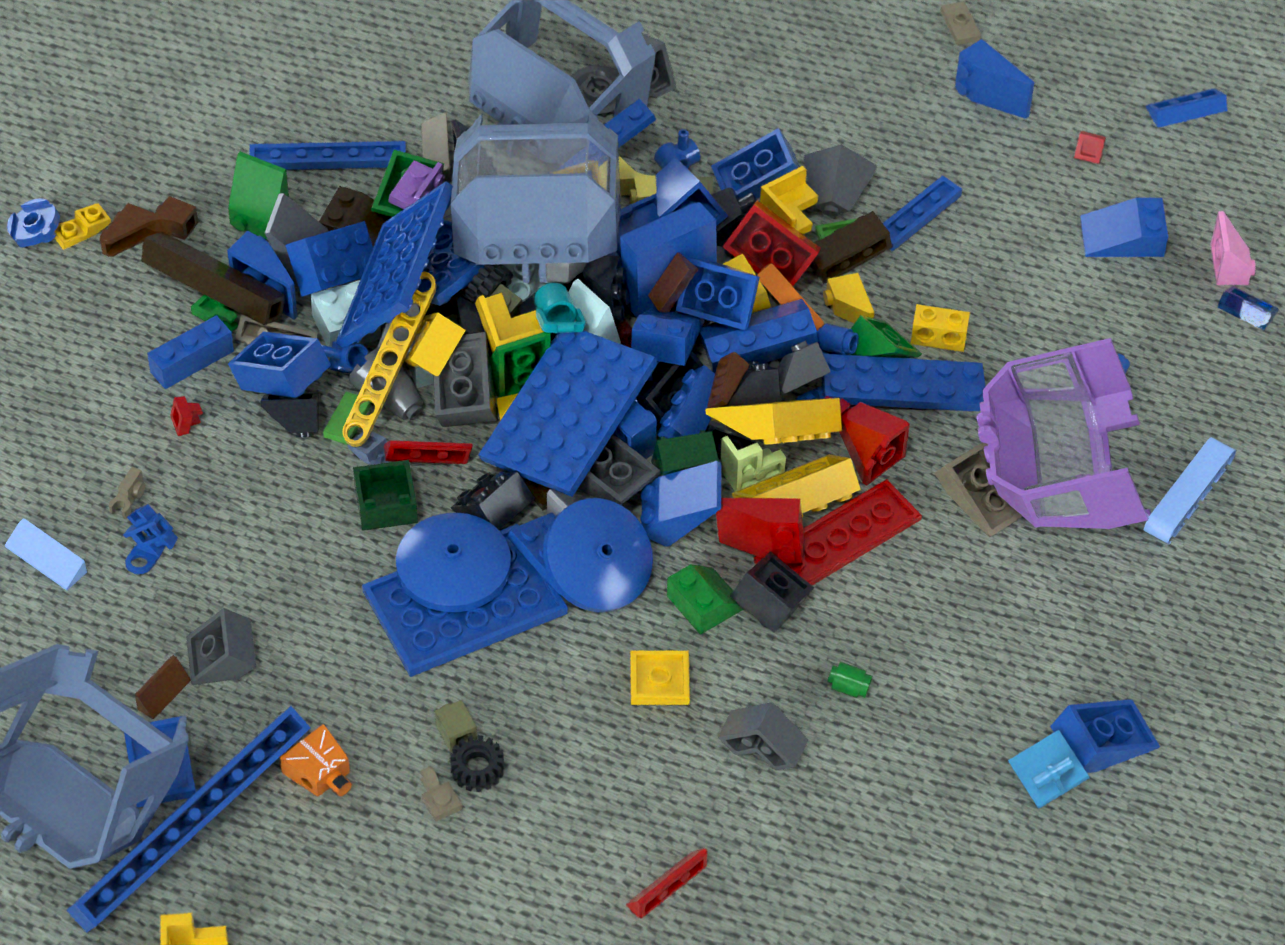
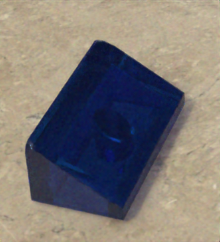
M1234 286L1223 292L1217 308L1262 330L1267 328L1279 311L1277 307Z

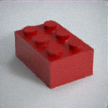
M758 200L722 246L735 257L743 254L753 271L757 274L766 265L773 264L792 286L796 284L821 249Z

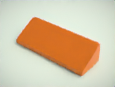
M773 264L766 265L757 275L760 277V282L781 305L803 299ZM803 299L810 310L816 330L824 325V321Z

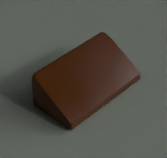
M677 252L648 295L661 313L671 310L698 271V268L679 252Z
M172 655L135 693L137 709L151 719H155L191 681L176 656Z

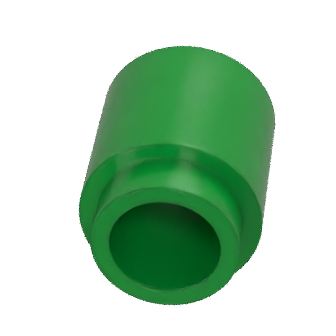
M840 662L838 667L832 666L827 682L832 683V690L858 698V696L865 698L873 676L866 674V670Z

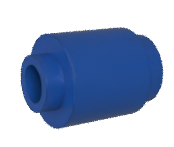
M826 323L817 332L818 344L821 350L847 355L853 354L857 349L859 337L852 329Z

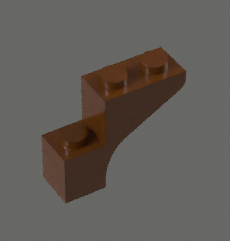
M168 196L164 203L157 207L155 213L127 203L122 211L117 212L111 225L104 229L100 235L99 241L102 254L113 257L144 242L145 237L159 232L185 240L198 224L196 206Z

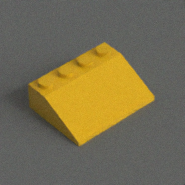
M840 398L781 401L705 409L706 415L752 440L764 439V445L831 438V432L842 431Z

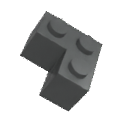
M773 702L731 710L718 735V738L733 754L739 756L756 752L776 771L795 768L808 742V739L800 732V729Z

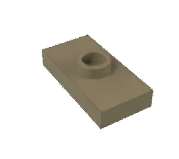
M965 1L941 6L940 12L957 46L981 40V34Z

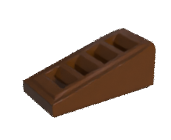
M732 352L719 360L707 408L727 405L748 370L749 364L736 352Z

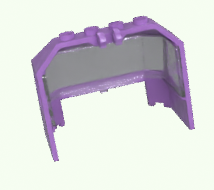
M1104 339L1007 362L983 389L984 402H980L981 413L977 416L979 426L978 437L981 442L988 444V446H984V453L987 462L990 463V468L986 469L989 485H994L998 495L1036 528L1042 526L1111 529L1147 521L1151 511L1150 509H1144L1128 468L1112 471L1108 432L1140 425L1138 415L1131 414L1128 401L1133 399L1131 387L1112 339Z

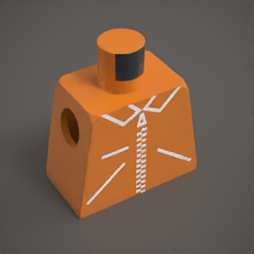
M321 725L280 756L281 772L317 797L329 788L338 796H343L352 787V783L345 777L350 773L349 759L325 725Z

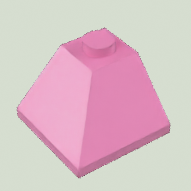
M1218 211L1211 240L1216 284L1249 285L1250 277L1255 275V260H1251L1249 248L1224 211Z

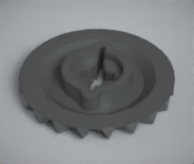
M593 65L577 70L570 77L575 79L590 108L602 95L598 92L594 93V86L599 91L603 90L604 92L620 74L615 68ZM616 97L599 114L603 117L606 113L614 115Z

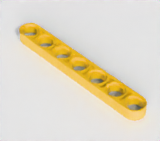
M422 272L420 279H428L432 283L430 290L420 292L416 289L412 297L413 303L420 307L419 314L411 317L401 312L395 316L342 431L343 437L350 446L359 447L368 440L433 299L437 287L434 277L428 272ZM398 328L407 329L409 331L408 338L404 341H397L393 337L395 330ZM388 352L395 353L398 356L397 362L392 366H387L382 362V357ZM375 377H382L386 380V386L384 389L377 391L372 389L371 381ZM367 401L373 403L375 410L372 414L363 415L360 413L359 408L362 403ZM354 426L362 428L363 436L359 440H351L348 437L350 428Z

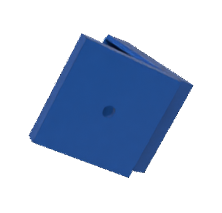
M657 193L621 209L618 241H621L622 267L626 268L624 286L625 289L629 290V304L625 305L624 308L628 307L635 317L638 318L639 314L651 308H656L648 295L677 252L681 253L686 259H705L717 263L716 219L700 202L690 204L660 218L657 213ZM615 251L606 256H618Z

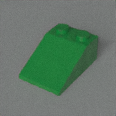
M393 150L371 211L393 217L404 210L389 203L391 192L413 161H417L432 169L437 164V161Z
M240 151L237 154L228 205L230 225L239 231H249L267 239L265 230L278 195L284 193L289 197L286 169Z
M542 332L496 347L490 357L494 391L498 398L519 393L546 350L551 347L550 333Z

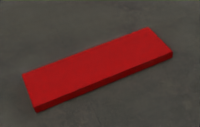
M886 479L803 528L802 563L785 564L809 584L814 585L922 519V515ZM754 557V563L757 564L762 558Z

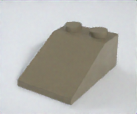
M982 442L934 474L946 493L990 538L1023 516L998 495L994 485H989L986 469L990 468V463L987 462L984 453V446H988V444Z

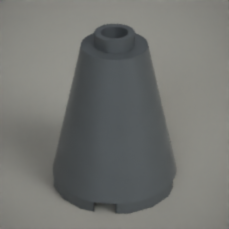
M380 347L368 353L364 357L367 362L362 367L357 364L350 374V383L359 391ZM388 352L382 357V362L387 366H392L397 362L398 356L395 353ZM402 365L383 407L402 420L408 418L412 420L422 412L423 400ZM375 377L371 381V387L374 390L379 391L386 386V380L382 377Z

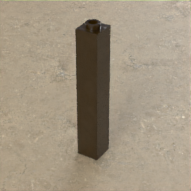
M164 232L145 237L142 245L141 262L264 326L282 318L285 294Z

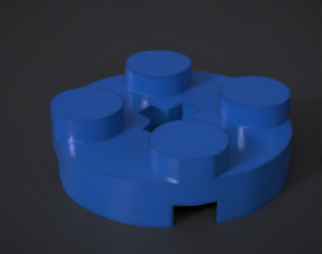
M43 198L25 202L21 205L22 210L17 215L13 212L10 216L7 230L20 247L50 242L54 239L56 235L55 230L60 222V214L55 206Z

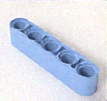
M1210 437L1151 513L1144 526V531L1170 544L1171 541L1169 540L1171 537H1176L1185 525L1184 520L1186 518L1189 519L1199 505L1197 503L1199 500L1203 501L1213 488L1211 486L1212 483H1217L1226 471L1225 466L1232 463L1236 450Z

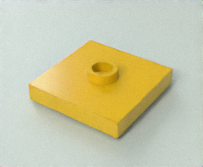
M630 650L631 705H690L689 650Z

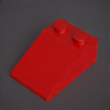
M721 498V509L716 512L720 543L759 558H764L771 551L784 563H802L804 533L801 498Z

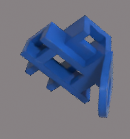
M149 504L135 509L127 516L133 525L123 534L125 538L131 536L137 543L125 560L127 570L134 574H144L150 571L161 556L165 546L169 550L172 549L178 539L172 532L173 527L160 513L157 514ZM136 558L147 560V564L143 567H135L131 562Z

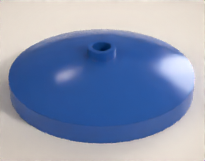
M601 498L577 501L555 516L545 534L543 559L549 579L566 600L581 609L592 612H610L622 608L634 601L643 592L650 579L653 567V553L646 530L628 509L616 502Z
M445 513L419 522L405 534L398 546L396 570L402 588L417 603L441 612H463L481 607L494 599L502 591L510 575L511 554L505 537L490 522L470 514Z

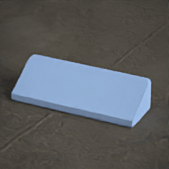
M24 518L18 523L5 544L7 549L65 590L72 587L87 573L83 559Z

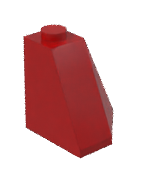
M862 402L852 409L848 408L841 415L842 431H839L864 485H869L906 457L910 423L906 420Z

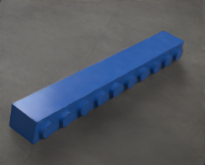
M292 706L287 708L66 911L86 933L95 928L311 727Z

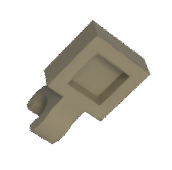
M134 467L130 468L118 486L119 493L109 502L111 514L120 507L123 508L122 516L124 519H127V516L131 514V505L136 498L140 499L145 491L142 470Z
M431 766L420 770L422 775L420 780L427 792L422 793V800L435 822L462 810V803L449 782L440 785L436 773Z

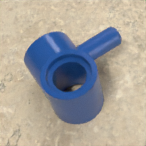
M682 129L678 132L677 144L672 142L665 143L656 151L654 161L662 169L675 157L687 169L689 166L700 161V151L695 142L689 138L687 130Z
M333 341L332 347L321 345L331 364L328 368L329 370L351 374L357 364L362 367L367 362L364 357L368 354V350L362 344H351L342 348L335 343L336 341Z

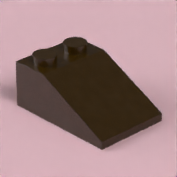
M339 186L319 222L328 231L365 221L372 246L374 247L383 223L392 217L371 211L374 199L365 193Z

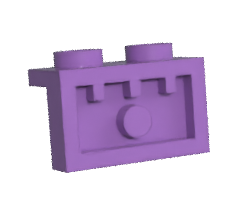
M413 161L389 195V203L405 209L440 186L445 177L442 174L443 164L437 162L432 169L417 161Z

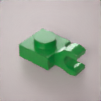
M205 294L191 306L192 314L203 321H207L217 315L232 333L238 328L239 324L234 322L237 314L231 311L228 306Z

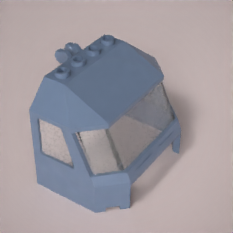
M591 111L588 123L482 125L483 115L481 114L474 124L457 138L451 194V217L455 255L479 265L522 264L523 283H530L531 271L529 264L539 263L538 275L540 283L547 282L546 263L591 262L617 251L621 215L618 135L610 128L605 127Z

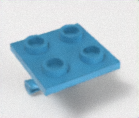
M1059 730L1008 760L1038 809L1090 778Z

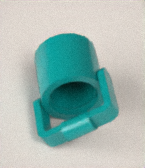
M548 283L536 292L534 297V303L537 308L536 318L542 331L547 333L584 331L586 323L580 308H575L565 286L560 283Z

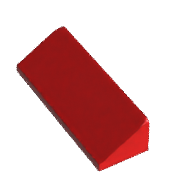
M390 440L384 444L385 461L391 462L409 460V462L467 464L473 445L472 443Z
M702 848L689 853L626 903V906L639 919L645 917L707 867V850Z

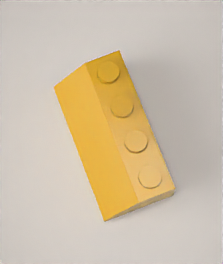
M829 454L731 494L733 498H801L803 517L804 512L823 510L828 507L827 503L834 500L837 502L848 500L853 497L852 493L861 489L851 458Z

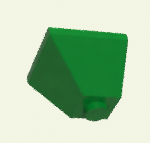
M860 315L851 328L859 337L857 349L851 355L891 358H918L922 355L917 348L886 321Z

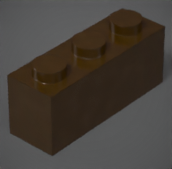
M874 211L867 215L858 217L847 226L836 229L827 237L813 242L821 249L810 266L822 283L825 284L828 278L841 276L892 248L890 233Z

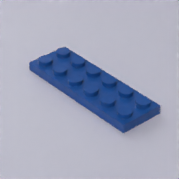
M823 354L830 369V373L822 376L823 399L829 396L831 398H840V400L843 398L851 405H857L862 402L869 406L956 411H981L980 402H984L983 389L985 388L983 363Z

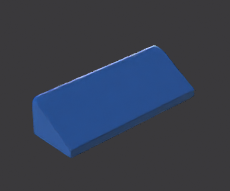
M1213 88L1147 104L1146 109L1156 126L1160 128L1227 111L1226 94Z

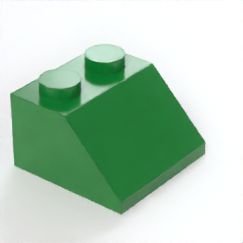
M690 564L667 577V597L700 635L744 610L730 597L733 590L712 567Z

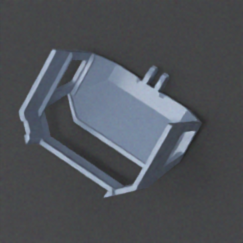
M511 0L473 38L468 77L469 102L499 121L497 125L588 123L590 111L596 116L616 97L614 118L639 98L647 106L656 53L651 44H646L641 34L644 29L640 21L618 33L569 0ZM542 6L604 45L620 74L590 108L574 78L528 49L538 38ZM506 24V31L504 33L500 29ZM584 139L527 141L545 153L566 154ZM520 140L506 141V144L512 148L515 145H517Z
M56 644L0 668V712L22 703L3 742L0 744V816L11 823L4 828L1 833V839L8 843L11 840L17 839L21 833H24L14 844L15 849L19 853L29 850L37 843L71 869L100 862L140 841L142 834L178 775L188 744V733L185 729L187 723L186 715L180 717L174 739L172 740L90 680L98 651L86 649L84 654L69 651V646ZM48 693L82 700L152 753L123 766L116 790L114 791L54 745L17 739L43 694ZM147 799L140 813V810L134 805Z

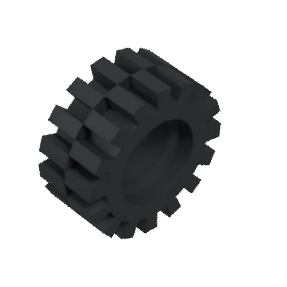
M503 264L484 265V268H480L478 270L479 273L474 275L473 281L469 283L465 297L475 304L479 296L490 297L500 284L508 288L507 286L512 282L513 272Z
M473 735L468 736L467 743L464 739H461L459 747L455 745L453 753L450 754L452 778L454 781L457 780V784L461 788L465 784L467 791H471L472 787H476V792H481L482 786L489 790L491 789V783L496 786L499 783V778L503 777L504 754L500 750V745L497 742L493 745V739L489 737L486 741H483V735H478V740H474ZM472 757H483L489 763L482 770H471L466 767V762Z

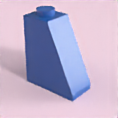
M676 157L656 174L657 213L660 218L698 202L716 219V226L728 217L703 184Z

